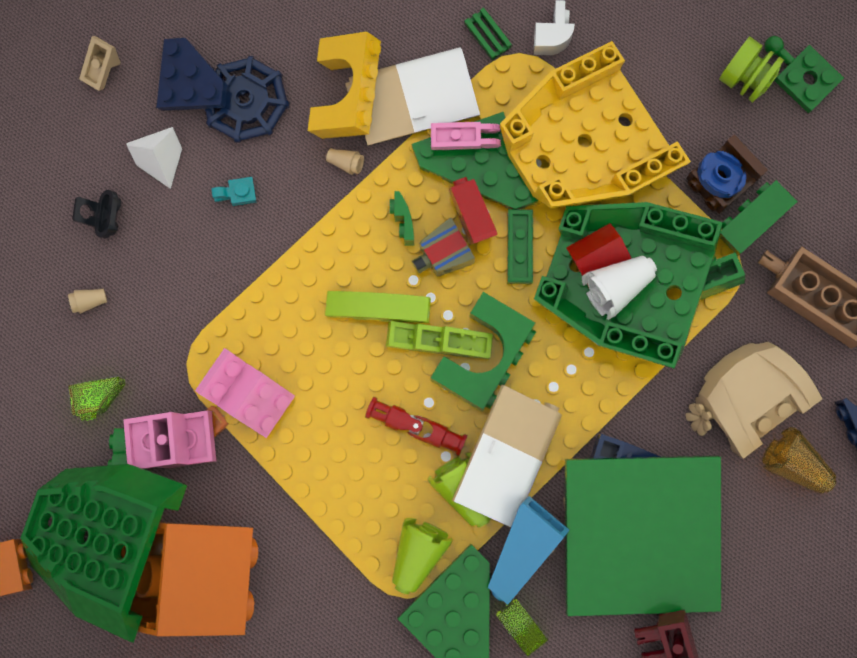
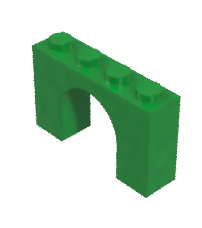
M485 292L481 294L470 312V318L492 330L499 337L503 346V357L500 363L490 371L474 373L443 357L431 376L432 382L482 412L485 407L491 408L497 397L494 394L498 385H505L511 375L507 373V370L511 364L517 365L523 355V352L519 350L524 342L529 344L536 333L533 330L535 322Z

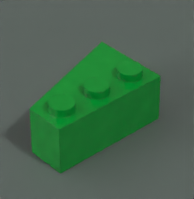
M777 180L771 185L766 182L756 191L759 196L753 202L749 199L746 200L737 209L740 214L734 219L729 216L723 222L719 237L734 253L736 252L737 256L798 202Z

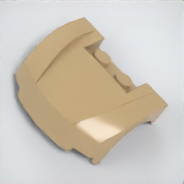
M770 342L760 344L749 343L726 355L704 377L706 382L699 392V397L695 398L696 404H702L705 411L711 412L713 419L726 434L732 452L742 459L763 444L760 440L761 437L793 413L799 411L804 414L822 400L813 381L800 364L783 349Z

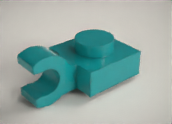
M253 177L228 180L229 187L211 188L212 197L215 202L231 199L232 206L257 203Z

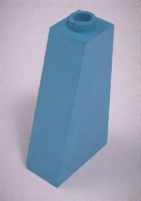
M530 496L518 509L488 585L493 596L499 601H504L507 605L569 532L566 526Z

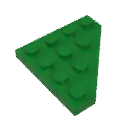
M504 112L475 122L500 125L506 117ZM501 129L498 133H481V139L495 138L501 140V146L498 148L485 149L481 147V149L431 150V137L411 144L419 168L425 172H431L452 184L454 181L467 177L468 181L474 179L483 198L500 203L508 209L520 210L538 202V199L532 196L508 157Z
M470 544L397 617L435 658H489L490 589L488 585L490 583V563Z

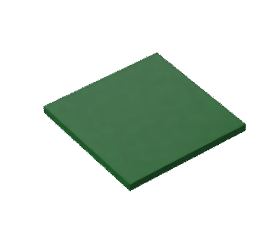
M720 456L565 459V526L569 529L565 536L567 616L659 614L685 610L686 613L721 612Z

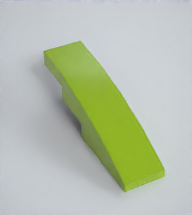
M327 291L325 316L354 318L356 320H380L382 322L429 323L431 298L403 294Z
M390 321L388 323L386 347L490 359L493 334L448 326L437 327L419 323L414 325Z

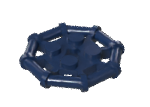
M248 56V58L225 64H217L216 73L221 78L224 76L226 78L225 82L228 84L226 106L217 113H215L214 108L205 109L208 127L217 129L234 139L236 143L266 134L270 136L284 111L289 108L290 104L286 98L282 73L259 62L254 56ZM246 69L245 73H241V76L236 77L229 74L230 72ZM253 69L265 75L266 78L261 80L252 75ZM271 84L274 86L277 99L269 98L267 87ZM246 93L249 94L248 98L250 100L244 104L240 103L241 100L238 97L240 95L245 96ZM269 106H276L265 122L262 116ZM224 117L232 119L236 122V128L234 129L223 123L221 119ZM255 121L261 124V126L242 130L243 124H252Z

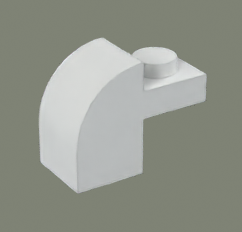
M555 1L553 23L535 24L534 55H555L565 50L569 45L575 24H569V10H565V1Z

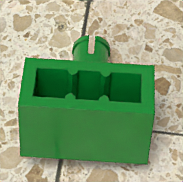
M736 252L716 259L714 256L700 300L745 283V273Z

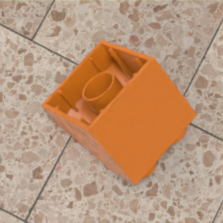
M160 522L130 608L131 611L143 616L138 632L154 636L245 635L246 622L251 619L254 612V598L248 590L250 569L255 566L258 559V545L256 540L252 538L253 528ZM125 546L121 550L122 558H124L126 554Z

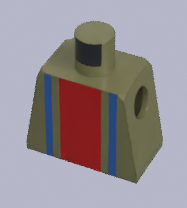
M449 218L419 243L423 255L412 260L418 273L431 267L435 275L439 277L474 264L475 257L452 218Z

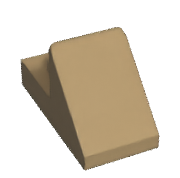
M92 36L79 80L98 91L103 90L110 69L121 63L115 47L96 36Z

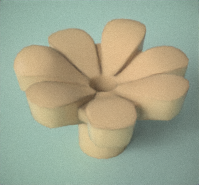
M690 404L689 410L691 412L686 413L687 421H693L691 424L692 430L697 431L698 435L703 436L712 428L709 421L713 419L710 411H705L702 404Z

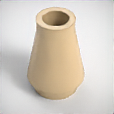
M330 148L326 161L353 175L354 173L359 174L364 165V156L360 155L359 151Z
M104 288L74 290V293L68 294L73 313L79 312L81 314L107 303Z

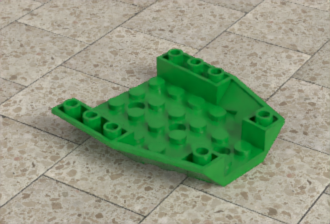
M649 202L566 206L559 226L561 236L547 276L541 277L534 300L598 346L675 369L684 350L705 287L723 222ZM611 223L621 236L631 258L639 256L651 258L656 265L657 271H655V278L615 317L608 320L606 319L607 314L601 316L590 302L586 294L590 290L587 284L583 286L580 272H574L570 269L574 261L566 247ZM678 288L681 290L682 295L677 300H671L667 297L668 290Z
M130 464L65 469L37 490L20 539L31 567L74 616L129 642H134L143 617L130 610L164 508L179 511L187 485ZM52 516V524L49 527L48 521ZM88 531V539L85 542L84 534ZM125 546L126 554L124 558H122L121 550Z

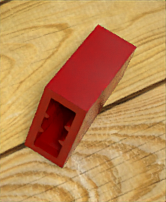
M467 177L454 181V186L449 189L469 245L498 235L475 180L468 181Z

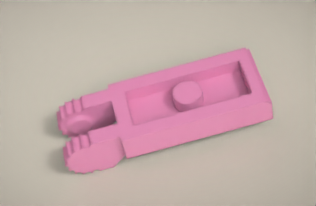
M481 122L431 123V150L481 149V147L485 149L498 148L501 146V140L495 138L481 139V133L500 132V125L481 124Z

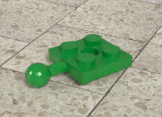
M771 36L764 43V49L767 53L770 51L774 52L773 55L784 59L783 62L787 65L774 81L808 114L844 79L811 45H808L794 58L784 49V42L780 37ZM804 74L812 75L814 84H807L803 78Z

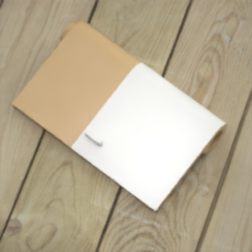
M461 47L378 69L375 99L372 108V122L369 134L365 135L367 146L431 129V123H453L480 116ZM353 76L348 77L349 82L345 83L347 93L352 86Z
M501 385L452 501L501 524L512 527L520 505L527 499L562 417V414L558 412L559 408L546 402L543 405L505 385Z

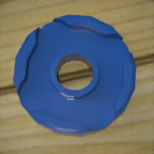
M717 151L716 153H708L698 165L699 181L704 189L714 196L731 198L737 195L746 183V173H743L741 169L742 164L737 158L727 152ZM718 170L723 171L726 178L721 177Z

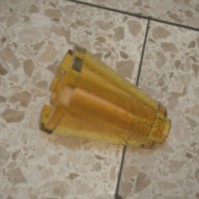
M790 427L782 431L783 437L779 441L774 439L765 451L762 462L766 465L763 466L764 469L819 494L830 492L836 485V474L800 430L796 427Z

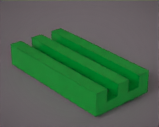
M482 8L479 13L473 14L472 18L464 20L465 26L491 60H494L512 47L511 42L485 8ZM481 18H483L485 22L488 24V26L492 29V31L504 45L503 47L493 36V34L490 32V30L487 28V26L484 24ZM475 22L478 24V26L481 28V30L484 32L487 38L491 41V43L494 45L497 51L494 52L492 48L489 46V44L485 41V39L473 25Z

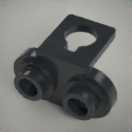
M105 190L101 194L99 202L76 197L72 220L95 227L96 235L106 239L115 235L118 230V224L115 222L116 212L121 207V199L118 198L116 192L111 190ZM87 205L90 211L94 212V215L89 216L87 219L83 218L80 214L81 206Z

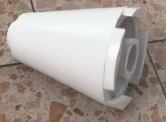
M639 256L587 272L582 276L583 286L588 284L590 291L586 294L590 302L601 316L607 314L606 319L609 320L615 317L655 278L657 268L651 258Z

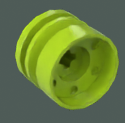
M749 36L728 64L719 80L730 88L736 86L740 81L743 82L744 85L740 95L743 96L750 87L754 92L748 100L753 103L767 91L778 76L784 59L778 57L772 66L768 61L774 52L770 51L763 59L760 58L758 55L763 45Z

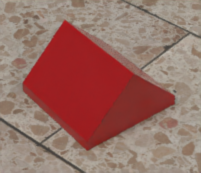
M611 223L566 247L581 276L587 272L632 259L621 236Z

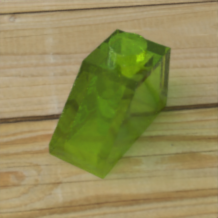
M113 377L68 385L72 415L81 417V421L96 419L97 414L105 413L126 385L125 379Z
M516 598L496 613L497 618L527 656L548 641Z

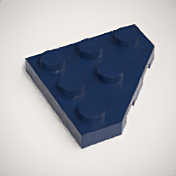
M186 38L164 39L156 108L161 111L225 108L228 84L195 49L194 45Z

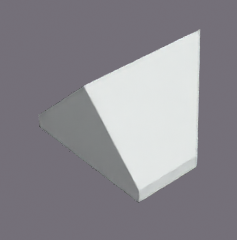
M171 127L128 142L127 147L135 164L171 189L182 151V146L174 128Z

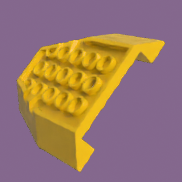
M613 41L552 70L500 123L508 157L532 196L550 208L629 196L691 162L678 141L671 145L667 143L620 70L625 60ZM618 118H627L630 121V126L621 125ZM586 138L589 141L590 146H580L578 143V139ZM536 160H546L549 167L546 169L538 167Z

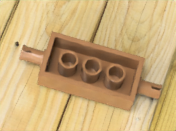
M802 246L786 262L766 250L757 263L776 274V279L767 293L849 348L857 347V282Z

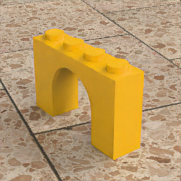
M369 32L320 38L317 62L330 70L352 68L353 82L348 94L340 102L334 105L310 108L307 131L322 139L369 134L372 122L373 101L375 99L379 54L381 52V41Z

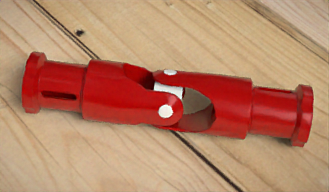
M376 397L372 398L365 418L369 419L371 417L379 420L391 429L409 430L407 433L411 437L437 448L444 447L452 450L456 456H460L468 436L451 432L447 426L419 415H414V418H412L405 409L396 405L389 406L379 402ZM376 409L381 410V411L385 412L386 414H382V413H380V412H377ZM424 421L433 427L432 434L426 438L417 436L423 429Z

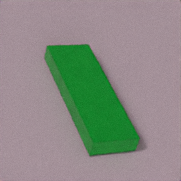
M508 209L507 284H532L533 210Z

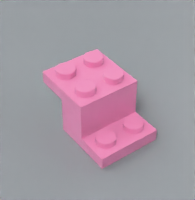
M225 348L195 390L198 394L265 438L268 437L295 397V395Z
M207 410L188 414L168 412L123 419L127 464L141 469L175 468L216 462L212 411Z

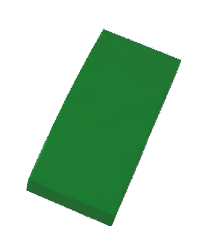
M394 191V199H390V214H394L395 222H404L399 223V238H404L405 246H414V230L410 211L400 191Z

